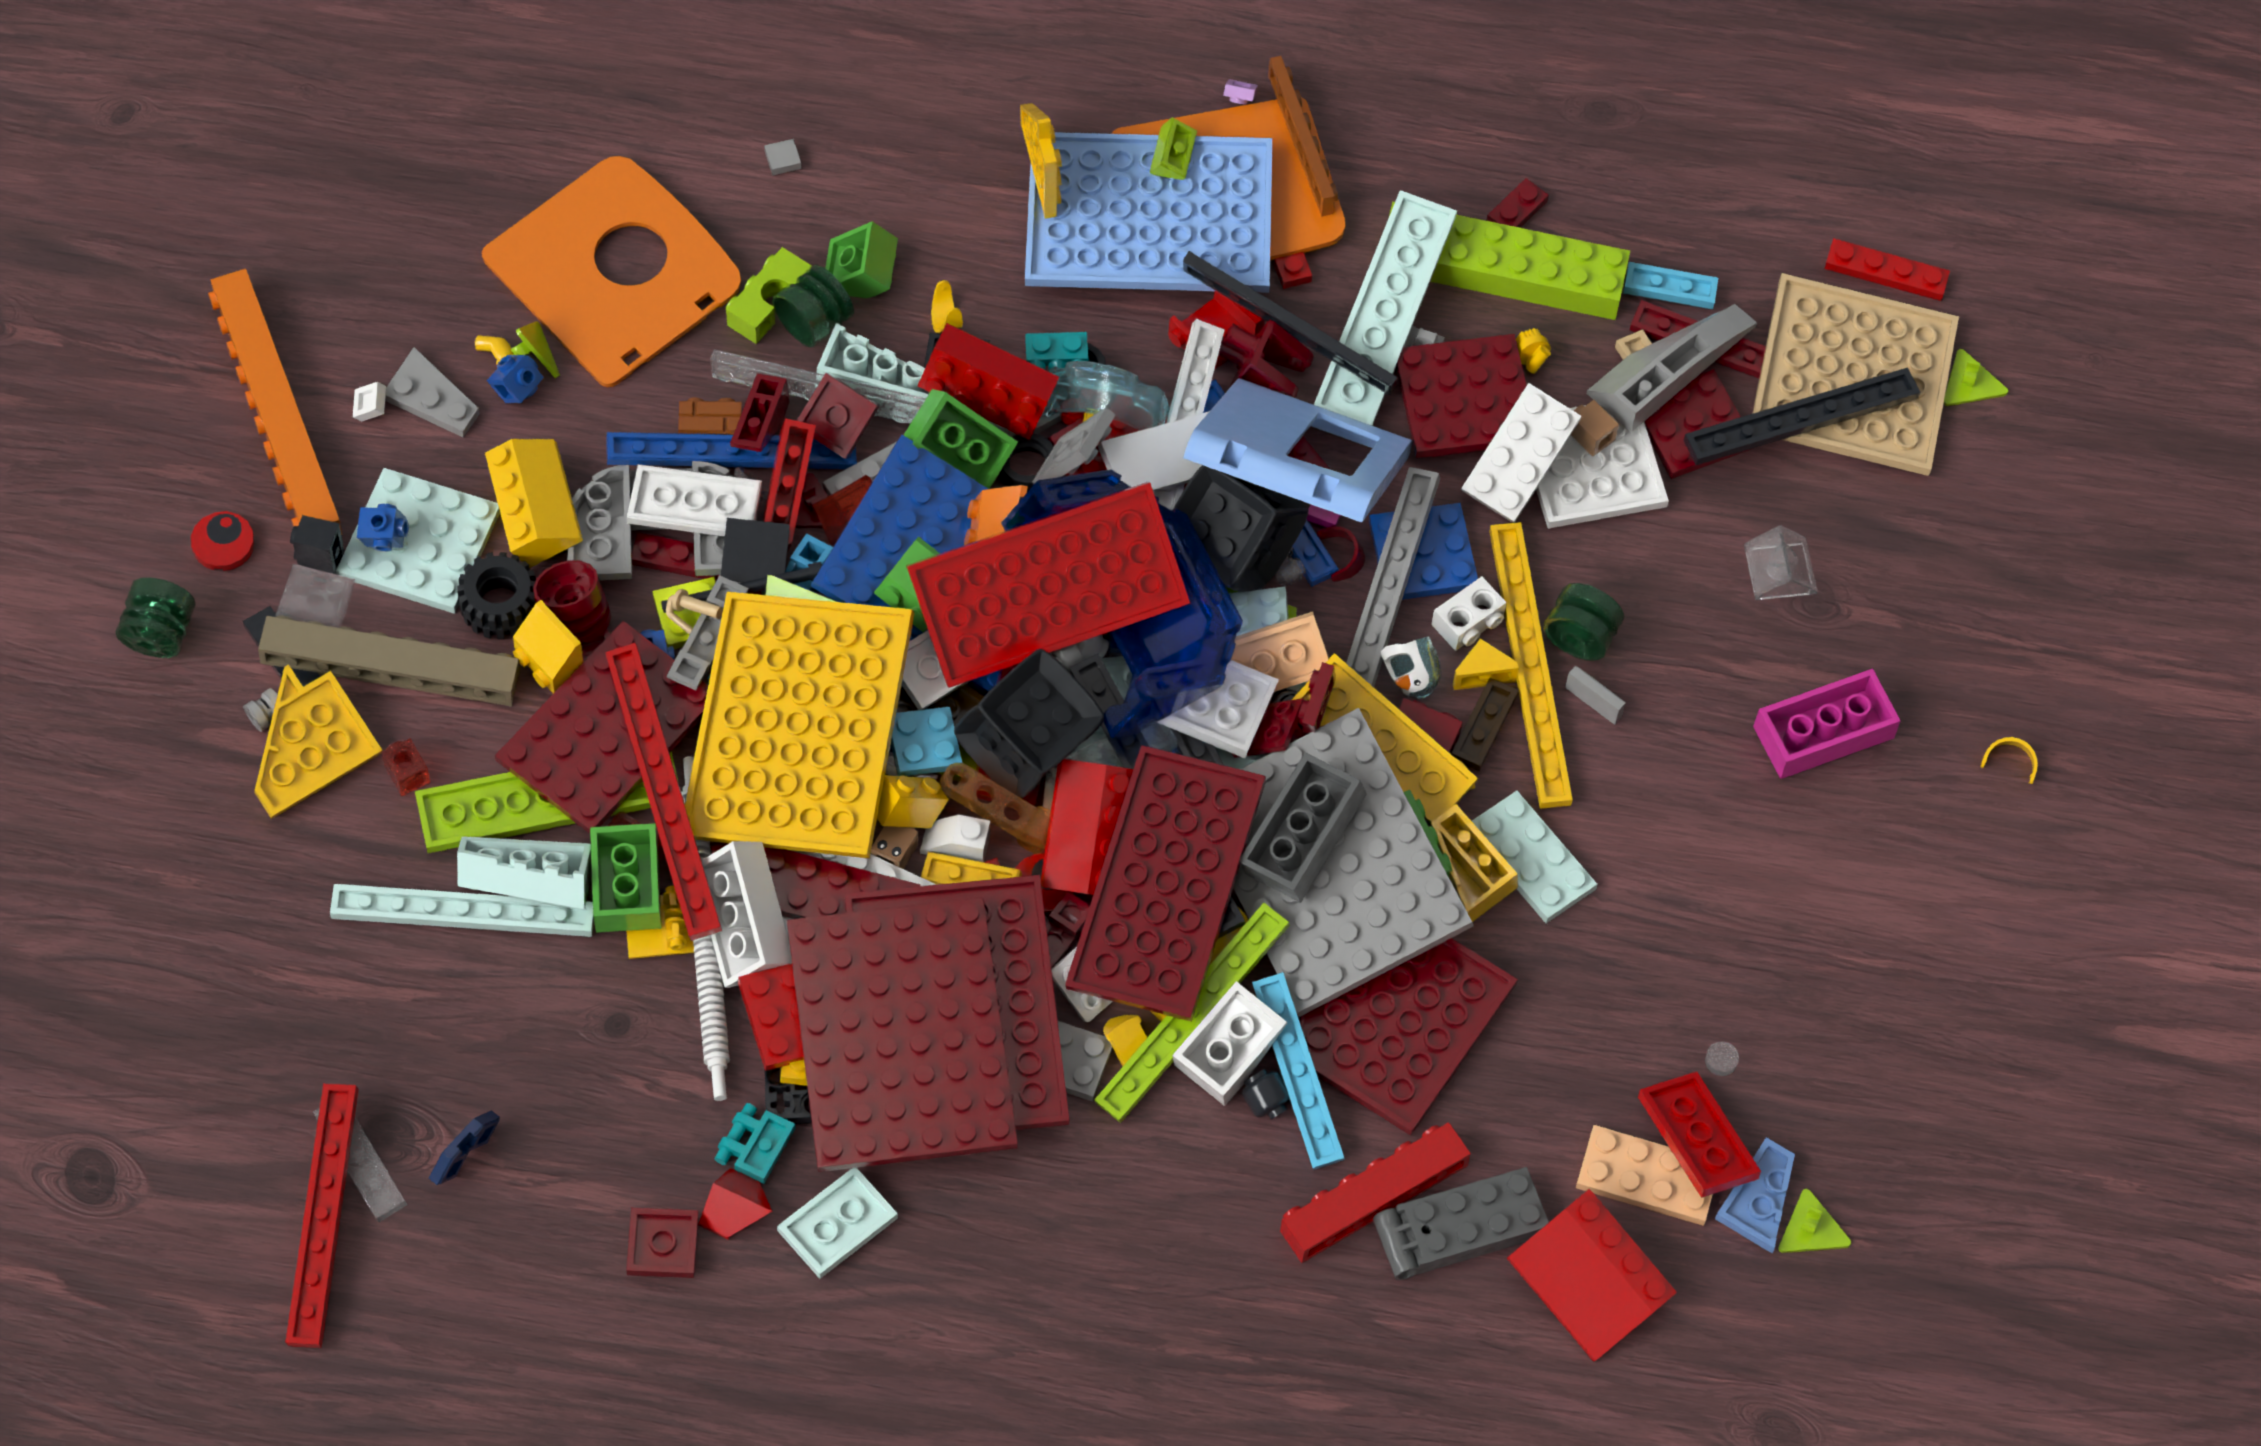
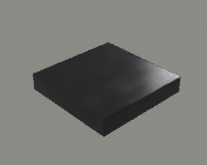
M727 518L721 576L733 582L742 583L764 578L767 575L773 576L785 573L790 524Z

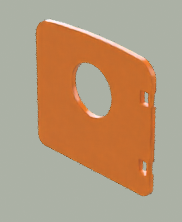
M1301 97V109L1310 118L1311 135L1316 136L1319 142V156L1321 160H1326L1309 105ZM1277 99L1175 118L1197 130L1196 136L1272 138L1270 261L1279 257L1328 247L1336 244L1343 237L1345 217L1339 199L1334 201L1333 214L1321 217ZM1169 119L1115 129L1112 134L1159 135L1162 125ZM1329 171L1328 179L1331 184L1333 183V180Z
M622 156L609 157L599 162L488 243L482 250L483 261L594 379L600 385L607 388L618 385L642 364L653 359L705 320L717 308L728 303L731 298L736 296L741 287L739 269L709 232L650 174L633 160ZM627 226H639L647 228L661 237L667 247V259L662 270L654 278L638 285H620L608 280L600 273L595 264L597 247L605 236L616 229ZM710 296L714 302L701 310L697 304ZM636 351L640 357L627 365L623 359Z

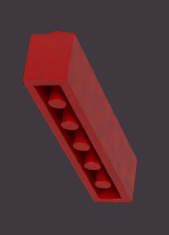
M1448 1122L1441 1127L1438 1125L1430 1127L1422 1134V1138L1413 1143L1407 1141L1395 1149V1154L1386 1159L1383 1157L1375 1159L1367 1166V1170L1359 1175L1352 1173L1339 1182V1186L1333 1190L1328 1191L1325 1189L1317 1193L1311 1199V1202L1304 1207L1295 1206L1283 1215L1280 1232L1300 1262L1307 1261L1372 1223L1373 1217L1377 1213L1406 1203L1467 1167L1471 1153Z

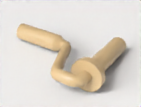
M679 589L675 595H671L666 605V615L689 635L693 628L678 617L674 610L682 611L686 608L716 619H720L723 613V607L690 597L684 589Z

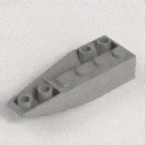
M1733 304L1630 354L1589 388L1586 394L1626 429L1632 432L1755 328L1757 322L1736 304Z

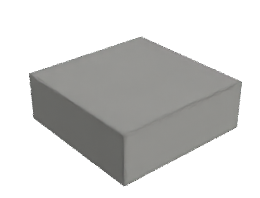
M794 139L764 145L772 176L801 169V161Z

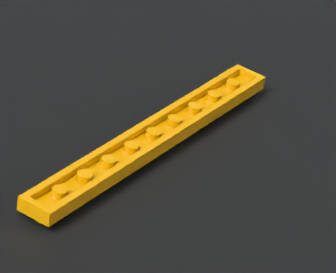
M1518 522L1490 525L1489 532L1501 597L1506 601L1504 615L1512 659L1518 662L1519 667L1516 681L1539 807L1542 809L1571 806L1573 799L1522 524Z

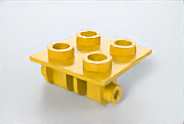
M674 886L666 887V892L660 895L661 929L626 931L629 959L694 953L693 941L690 940Z

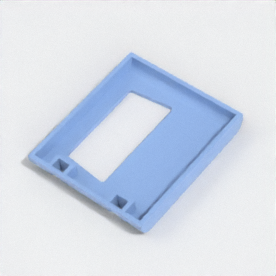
M1238 378L1194 429L1183 458L1350 519L1363 522L1407 461L1413 440ZM1310 426L1373 448L1352 476L1287 456Z

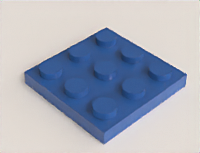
M1461 503L1431 507L1402 600L1460 592L1478 579ZM1394 512L1369 515L1368 522L1377 563L1379 562Z

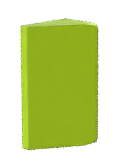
M1173 117L1163 124L1159 132L1150 173L1156 176L1184 180L1197 130Z

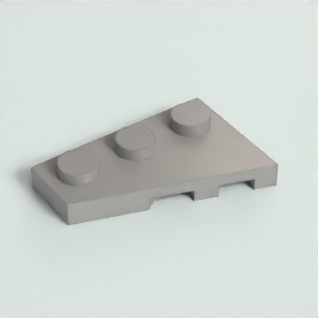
M413 347L386 387L385 401L463 438L479 416V408L415 347Z

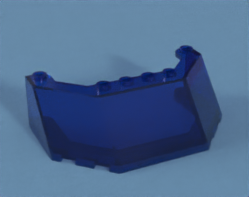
M1112 469L1038 480L1001 524L1004 530L1007 531L1131 488V486L1121 481L1122 475ZM1157 496L1155 498L1190 604L1110 631L1132 673L1124 703L1110 706L1104 712V724L1111 738L1137 734L1220 688L1224 684L1226 667L1231 661L1235 649L1236 635L1243 623L1236 606L1187 514L1177 508L1171 511L1158 503L1159 498Z

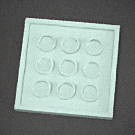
M383 468L366 507L377 508L378 504H391L397 507L409 523V532L407 537H404L403 548H392L391 551L384 552L377 551L373 547H366L356 538L357 524L337 567V577L455 614L459 606L458 579L460 574H465L464 568L467 564L473 566L474 559L479 556L481 557L500 514L498 503Z

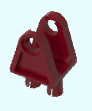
M1269 320L1256 336L1233 323L1226 335L1223 336L1218 353L1219 356L1236 364L1238 369L1230 386L1238 378L1294 398L1297 397L1298 387L1265 360L1295 371L1304 372L1305 368L1311 366L1314 359L1313 353L1272 320Z

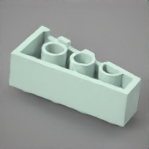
M837 323L835 324L817 366L816 388L824 374L829 373L880 406L878 409L910 418L916 416L929 395L928 391L918 387V383L925 370L924 367L912 361L906 363L897 358L895 352L887 348L881 350L869 344V339L859 334L855 337L847 333L845 327Z
M462 836L457 851L459 887L574 908H585L592 879L591 844Z

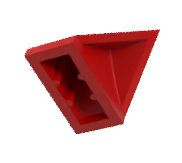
M729 1168L713 1183L698 1224L700 1227L729 1240L733 1234L773 1211L759 1181Z

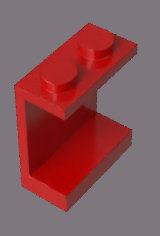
M1214 291V298L1182 322L1175 315L1169 318L1168 335L1176 347H1182L1185 350L1192 323L1196 319L1224 329L1223 336L1226 335L1233 323L1256 336L1264 327L1265 320L1219 292ZM1218 355L1215 369L1226 362L1227 359Z

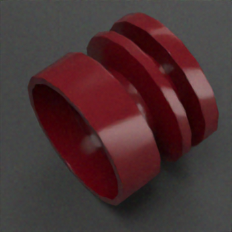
M580 560L560 562L544 570L536 579L533 587L536 602L542 600L581 644L592 641L607 629L612 618L606 596L603 593L597 571L591 564Z

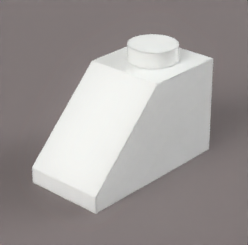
M963 815L936 820L931 829H925L920 854L927 855L929 851L984 862L990 839V821Z

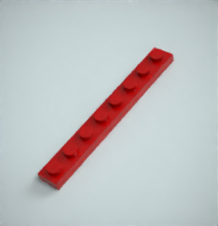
M323 1083L285 1341L291 1347L322 1348L359 1093L356 1085Z

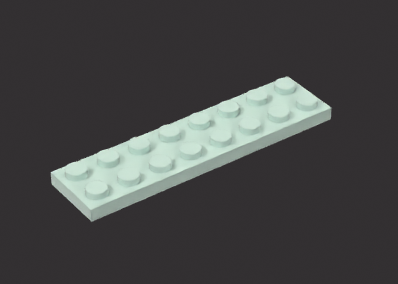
M1399 191L1340 338V343L1388 372L1394 373L1457 216L1456 210L1404 191ZM1331 361L1314 405L1373 426L1385 393Z

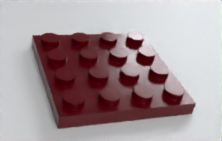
M1515 334L1404 347L1396 366L1416 458L1486 450L1527 386Z

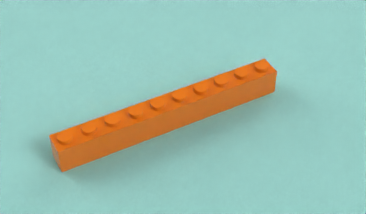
M242 269L210 279L213 291L209 292L208 296L213 310H220L221 316L217 317L222 335L228 334L231 341L226 342L231 359H238L240 366L235 367L240 384L246 383L249 391L244 392L250 410L256 408L258 416L254 417V421L259 435L264 433L266 435L267 441L263 442L268 460L274 459L277 466L272 468L278 486L284 484L286 492L282 493V497L287 511H294L296 518L291 519L293 527L295 525L299 526L302 515L339 523L341 535H343L337 511L247 270Z

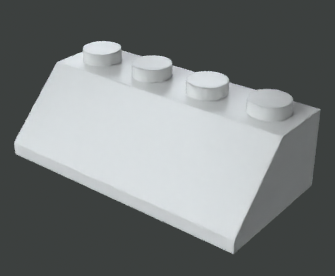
M732 841L703 859L702 864L722 927V931L712 934L711 938L724 987L738 986L739 976L792 964L790 943L763 843Z

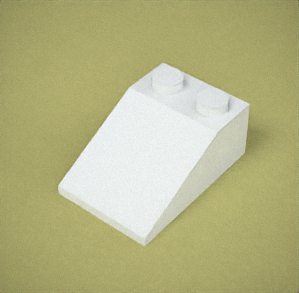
M1236 981L1173 1054L1174 1066L1225 1106L1243 1086V1082L1250 1077L1287 1025V1021Z

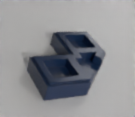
M491 1110L475 1117L442 1152L428 1179L439 1185L455 1178L469 1152L488 1143L500 1121V1116Z

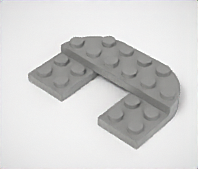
M692 461V468H673L733 477L730 475V470L709 462ZM629 465L613 466L592 476V481L582 490L579 488L572 498L583 541L568 548V560H580L591 564L597 571L600 580L632 579L631 531L665 529L627 524V513L637 471L630 470ZM694 532L695 576L721 575L725 536Z

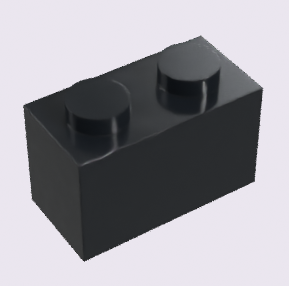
M302 515L299 526L295 525L290 536V543L294 546V559L297 560L299 572L336 581V570L345 552L339 523Z

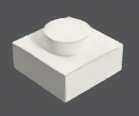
M375 382L355 389L353 418L362 422L383 415L386 386Z

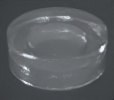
M1724 1041L1712 1044L1705 1056V1064L1708 1070L1718 1076L1731 1074L1735 1071L1739 1062L1737 1049L1732 1044Z

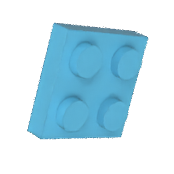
M950 707L896 713L891 747L898 776L961 770L963 764L958 741L954 734V723Z

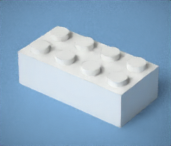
M1528 383L1462 486V491L1505 519L1515 523L1582 416Z

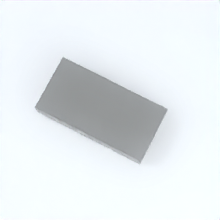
M1575 666L1568 674L1565 688L1615 725L1622 717L1625 701L1578 666Z

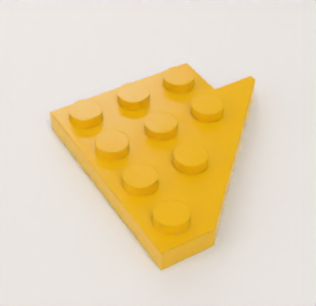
M1033 103L1020 105L1021 127L1044 218L1057 217V204H1061L1059 186L1062 185L1059 167H1062L1059 149H1054L1052 144L1055 143L1054 128L1051 125L1050 118Z
M289 664L284 667L254 791L271 819L382 754L383 750L331 671L303 687Z

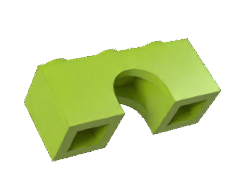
M783 247L775 255H770L758 275L751 276L738 297L734 296L726 306L727 326L757 344L775 324L774 307L765 300L771 296L780 295L795 302L812 283V265Z

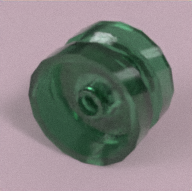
M1569 583L1561 590L1555 607L1550 610L1544 621L1543 629L1549 640L1565 653L1579 659L1594 661L1600 660L1606 655L1612 643V637L1618 633L1625 616L1619 604L1605 592L1590 585Z

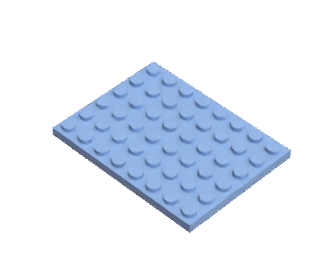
M1055 132V143L1052 144L1054 149H1059L1062 167H1059L1062 185L1059 186L1061 204H1057V217L1044 218L1030 163L1025 286L1215 291L1184 272L1183 259L1188 251L1254 291L1269 293L1272 138L1196 136L1186 178L1179 180L1156 176L1150 173L1159 135Z

